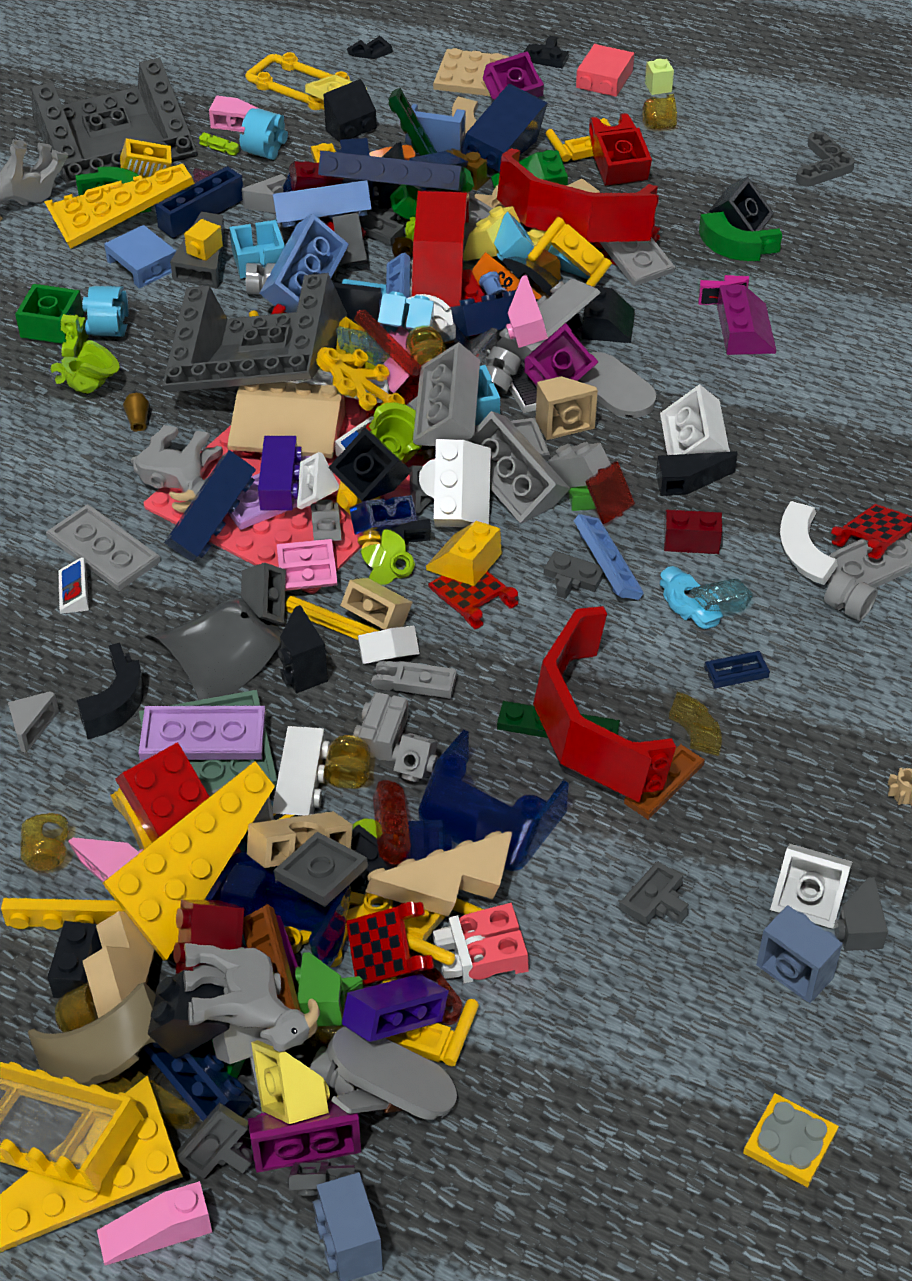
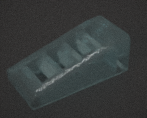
M341 326L336 329L339 348L353 354L356 349H361L368 355L367 362L375 366L383 364L391 356L389 339L384 336Z
M729 579L694 587L690 591L694 599L706 611L742 612L753 598V593L739 579Z

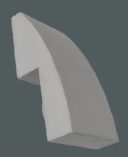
M325 499L317 501L316 504H311L314 541L332 539V541L342 540L338 503Z

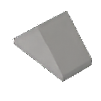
M49 691L8 702L20 749L24 753L28 752L59 712L56 696L53 692Z

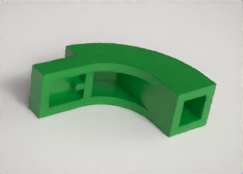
M98 167L97 173L75 175L78 195H83L88 189L117 181H122L123 184L134 181L133 177L139 175L119 167ZM151 207L145 209L143 212H150Z
M465 168L462 192H471L474 183L471 172ZM400 185L390 196L393 212L409 220L410 217H416L418 191L422 190L414 186ZM435 189V190H429V191H451V190Z
M724 212L700 215L699 235L706 246L719 255L740 261H760L761 254L780 252L782 240L780 228L744 231L732 226Z

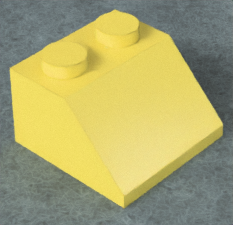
M497 206L489 211L490 215L487 218L476 223L477 227L469 233L463 253V260L480 259L485 252L491 257L497 256L496 254L499 251L494 242L504 214L509 212L520 222L513 206L506 208Z
M258 1040L251 1042L261 1110L287 1124H293L329 1113L327 1101L330 1099V1091L322 1076L285 1051L278 1052L274 1050L273 1046Z

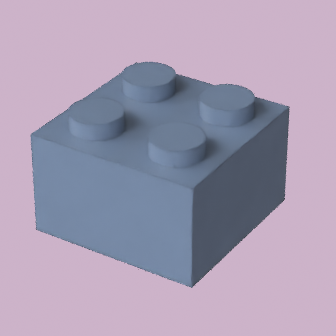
M787 905L764 929L756 965L811 1004L833 980L843 943L833 933L823 930L810 921L804 913L797 912Z
M360 1173L316 1185L318 1199L312 1201L316 1216L314 1220L320 1240L323 1239L326 1249L324 1254L329 1272L337 1271L339 1281H350L382 1271L381 1238Z

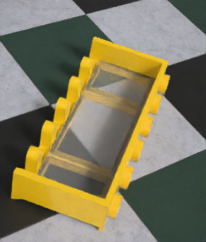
M0 1062V1162L99 1193L103 1178L139 1121H144V1117L138 1110L135 1099L126 1093L119 1092L114 1094L105 1091L98 1085L91 1084L86 1086L78 1084L69 1077L60 1079L40 1069L32 1071L24 1069L15 1062H9L8 1064Z

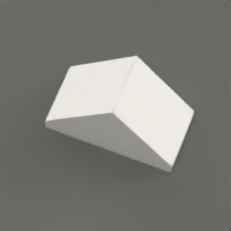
M321 452L300 462L297 508L303 509L339 490V483L333 472L328 468L329 464Z
M415 626L390 628L357 636L362 664L420 654Z

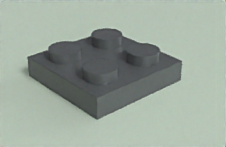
M316 832L274 869L275 880L326 907L368 868L367 857Z

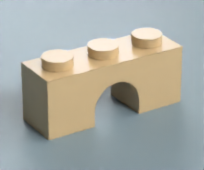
M334 811L248 824L247 855L264 868L279 866L316 832L351 849L353 824Z

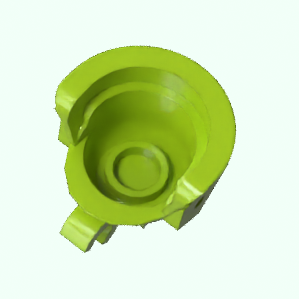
M88 340L84 343L77 358L64 357L61 360L62 364L54 363L51 365L50 370L51 373L55 371L61 373V375L55 378L56 384H61L66 380L67 384L75 391L88 394L101 387L108 377H111L119 370L120 366L116 357L108 349L92 340Z
M390 402L382 404L376 408L374 419L368 427L400 460L406 463L422 446L413 443L416 411L401 403Z

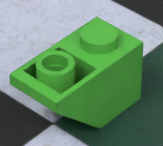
M310 952L303 953L301 967H296L295 971L296 986L299 988L296 995L301 1012L303 1014L309 1013L308 1000L314 999L320 1009L317 1027L342 1025L345 995L341 975Z

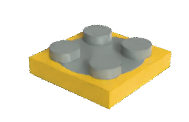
M775 1093L744 1147L743 1154L808 1188L839 1126Z

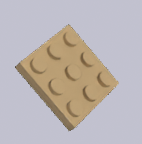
M457 48L447 49L434 80L433 90L490 96L483 81L485 66L509 56L499 53L488 54L481 53L480 51H462Z

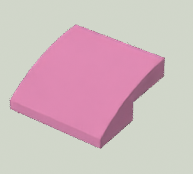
M332 539L276 544L279 568L286 570L285 591L338 586Z

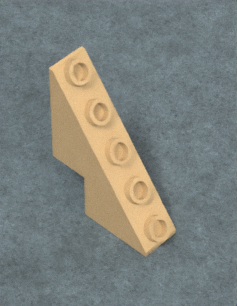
M495 831L487 835L483 840L476 842L467 840L457 845L454 849L445 852L443 849H439L430 853L426 858L417 861L415 859H408L389 870L384 868L376 869L367 876L369 883L365 892L401 903L423 902L424 910L449 917L456 903L458 890L490 899L494 898L500 887L512 832L501 833V831Z
M118 911L96 925L102 949L83 960L98 1018L122 1002L138 984L143 982L147 984L149 968L155 957V949L123 911Z

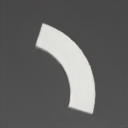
M791 501L784 512L780 528L784 552L799 573L814 582L825 585L838 566L837 559L819 551L809 537L810 526L816 515L815 507Z

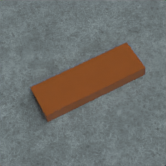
M680 744L675 750L664 790L642 793L640 803L626 796L624 804L649 820L704 766L705 759Z

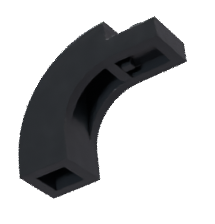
M120 642L108 645L112 665L116 673V678L111 686L99 694L76 700L87 739L108 734L121 727L136 713L142 702L144 683L139 660L132 661L129 652L123 653Z

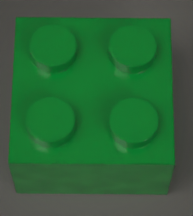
M33 284L15 313L20 337L61 344L66 342V334L61 331V318L63 314L83 317L84 311L80 290Z

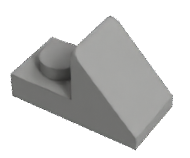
M280 174L242 188L243 207L249 210L276 213L273 194L287 192L285 188L286 177Z

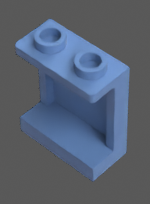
M418 104L412 105L413 111L437 153L451 150L452 148L462 151L466 135V110L457 109L453 117L418 112ZM406 133L405 144L412 145V140L408 133Z
M145 225L104 243L107 262L111 264L118 261L133 274L134 284L139 289L172 273L170 261L175 255L176 250Z

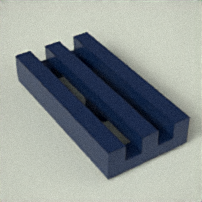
M760 651L706 661L704 664L705 671H708V677L712 680L714 689L768 678L770 674ZM755 661L758 662V663H755V664H750V665H745V666H743V664H746V663H751V662H755ZM731 666H732L731 669L716 671L717 669H722V668H726V667H731Z

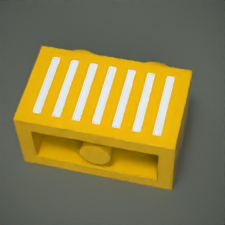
M126 138L120 155V168L133 171L146 178L153 176L157 170L171 167V146Z

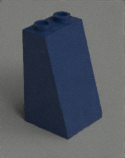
M508 84L467 131L461 153L466 155L470 152H478L481 158L487 160L488 167L500 172L501 156L503 153L513 148L520 150L521 155L537 141L548 103L512 84Z

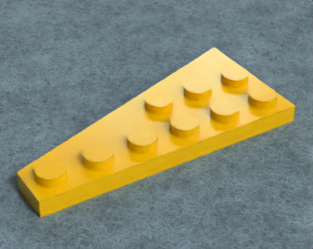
M179 164L157 170L153 176L146 178L139 175L133 177L134 181L124 184L122 181H117L88 189L80 196L66 195L64 200L53 203L51 199L44 201L71 249L195 184L185 165Z
M256 761L251 763L102 882L163 961L168 959L175 943L178 942L179 929L176 925V913L180 908L181 900H205L246 834L248 824L254 821L275 787Z
M148 1075L126 1092L137 1102L136 1106L144 1117V1121H139L102 1180L99 1193L28 1171L0 1194V1253L183 1177ZM100 1118L95 1120L70 1159L73 1164L82 1166L110 1121ZM62 1145L50 1153L48 1157L55 1158Z

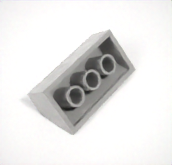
M571 278L565 284L560 281L550 290L552 295L548 299L545 295L541 297L537 304L548 338L578 314L601 292L597 288ZM506 327L499 333L502 338L495 345L514 353L523 361L545 340L518 348L516 339L510 340Z
M459 342L420 368L413 443L416 445L436 446V439L469 441L474 436L480 359Z
M491 411L476 427L474 436L469 442L491 448L490 489L521 524L554 507L570 490V487L506 416Z

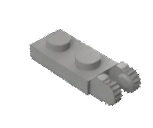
M381 660L376 664L375 670L378 674L373 676L371 684L374 688L390 691L393 689L395 691L451 699L457 678V670L404 661L386 662Z

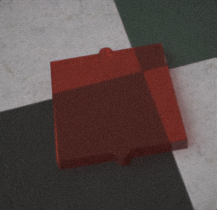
M618 461L613 462L606 468L598 469L597 474L585 481L602 524L608 523L615 517L622 516V512L635 504Z

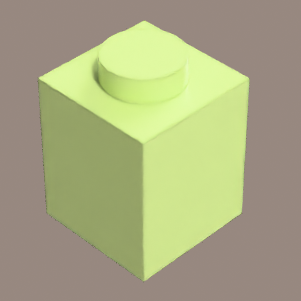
M656 59L655 61H648L646 64L645 84L651 95L672 92L674 70L668 59Z

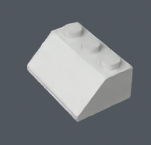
M700 384L660 413L667 455L730 452L720 401Z
M436 439L435 527H467L475 521L489 525L491 448L466 440Z

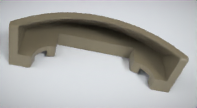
M143 982L138 984L111 1011L81 1028L57 1034L42 1033L35 1028L29 1030L28 1035L40 1069L53 1077L60 1079L69 1077L78 1084L86 1086L96 1085L119 1075L139 1060V1052L145 1045L155 1042L147 1033L156 994Z

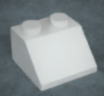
M789 844L770 910L780 913L789 905L797 912L804 913L813 923L833 929L852 861Z

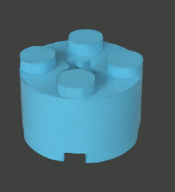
M252 108L244 117L241 127H245L244 135L240 134L241 149L250 154L275 160L281 144H285L288 138V132L285 130L284 116L263 109Z
M123 286L89 287L88 297H83L82 304L83 311L87 312L88 318L85 323L87 335L118 337L125 335L128 324H123L125 317H128V298L126 291H122Z

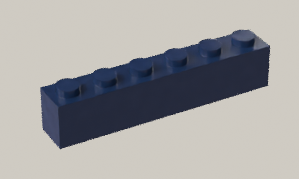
M320 150L318 175L462 192L465 168L456 165Z

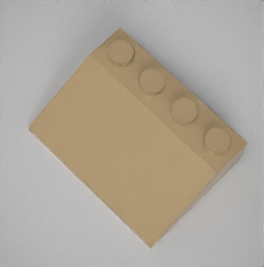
M277 382L239 386L229 433L228 450L262 453L264 436H296L297 447H302L303 456H312L321 452L325 458H333L335 441L339 437L345 416V395H342L334 385L324 386L308 383Z

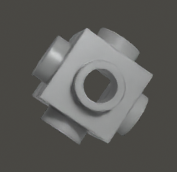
M412 733L402 735L400 745L397 744L393 751L392 762H395L393 771L402 773L403 779L419 782L420 778L429 777L437 768L439 757L435 753L438 741Z

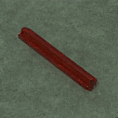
M358 310L356 312L357 315L354 317L355 321L410 377H417L422 369L421 365L366 310Z

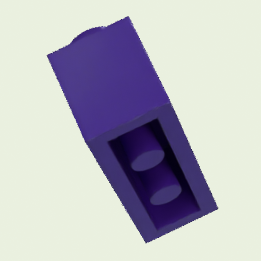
M264 436L258 484L260 510H293L294 499H298L299 484L296 481H299L300 465H297V463H300L303 458L302 447H297L296 436Z
M417 974L347 992L342 1025L367 1041L372 1042L442 1022L449 990L422 974Z

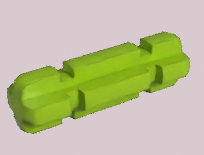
M205 132L199 136V144L202 146H209V148L223 153L227 151V154L236 156L240 152V145L238 143L214 135L212 137L211 134Z

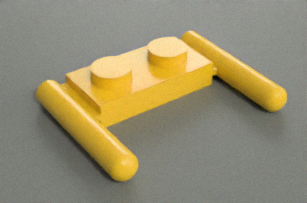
M606 118L600 119L603 124L611 126ZM548 129L546 131L547 138L555 150L559 151L560 157L564 162H568L570 158L578 160L593 156L590 136L566 140L565 144H562L554 130Z
M560 217L554 220L528 254V260L535 262L551 242V245L583 273L590 276L585 283L590 286H596L612 265L609 259L604 258V255L569 224L566 225Z
M456 898V903L452 910L466 915L484 909ZM424 910L425 914L423 916L404 919L409 949L425 956L431 955L434 960L446 965L454 963V953L426 941L446 916Z
M394 977L391 979L383 980L382 983L397 980V978ZM468 999L466 1001L455 1031L451 1030V1027L435 1023L386 1037V1039L426 1059L439 1063L443 1061L448 1066H455L479 1003L475 999Z

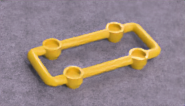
M287 52L283 56L270 54L246 72L245 77L247 81L256 84L257 89L272 90L307 103L308 107L312 110H324V100L273 82V78L268 72L261 71L275 62L281 64L284 70H297L318 79L333 76V74L298 62V58L292 52ZM344 71L335 73V75L350 80V77Z

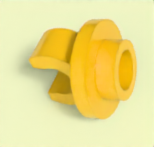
M365 531L363 536L358 537V544L363 545L362 549L369 545H381L379 531Z

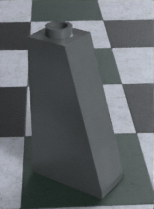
M201 212L193 226L201 219L221 226L223 247L207 261H204L186 253L184 238L170 261L172 279L218 288L225 240L223 215Z

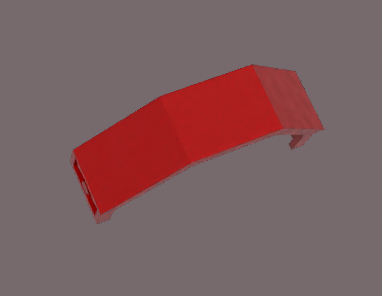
M511 148L502 154L497 200L505 207L513 206L519 221L525 226L547 231L554 220L560 217L566 225L569 224L589 243L651 241L652 231L655 226V211L659 202V195H657L658 186L648 184L642 190L635 193H592L535 177L519 163L520 150Z
M418 191L413 239L412 296L416 294L435 296L444 301L450 309L453 306L460 305L459 300H462L465 223H469L470 192Z
M604 606L579 608L574 611L542 662L533 705L560 764L640 803L642 793L664 790L676 745L672 738L632 742L585 719L579 713L562 675L572 660L597 656L607 617Z

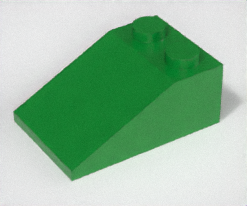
M558 150L537 152L519 161L523 167L539 179L565 186L568 185V175ZM500 172L491 176L494 189L499 184Z

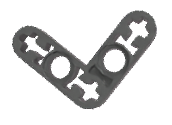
M820 131L812 132L809 134L807 145L822 160L799 168L797 170L796 182L801 186L809 187L849 174L854 169L855 159L826 133Z

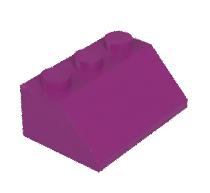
M720 285L717 310L726 354H776L777 350L766 303L745 285Z
M332 1101L327 1102L329 1113L293 1124H287L265 1112L256 1117L248 1118L256 1173L290 1167L295 1162H316L361 1153L358 1113L349 1114Z

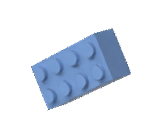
M367 180L273 194L277 223H282L283 227L296 226L297 221L304 220L312 213L319 219L320 217L329 216L331 221L333 220L332 217L341 216L346 213L358 212L359 216L367 215V210L372 209Z
M312 213L296 225L259 294L274 306L277 304L285 306V312L287 313L297 312L304 275L329 273L330 278H332L349 244Z

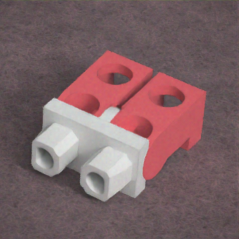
M512 902L469 913L460 918L458 915L449 917L448 927L433 931V940L436 946L445 950L454 949L455 961L452 965L440 962L444 979L462 976L463 982L469 983L473 982V979H486L494 974L513 970L515 974L528 972V953L519 930Z

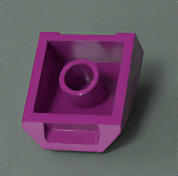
M528 51L489 63L485 66L483 81L492 99H496L508 84H512L536 97L543 96L544 84L533 66Z
M565 323L525 358V373L536 386L539 381L561 376L578 381L598 361L586 350Z

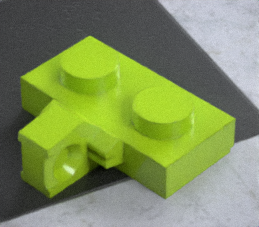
M63 314L61 318V331L66 334L65 339H67L62 344L61 353L63 358H77L84 343L87 341L89 335L85 331V317Z

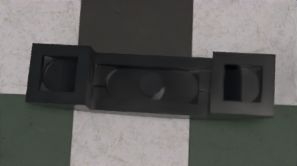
M515 256L505 258L502 261L518 279L527 275L549 297L552 295L550 290L559 283L546 269L530 260ZM576 314L566 323L571 330L578 329L581 326L579 314Z

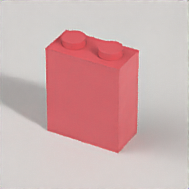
M594 44L577 69L576 88L617 97L633 71L634 52Z

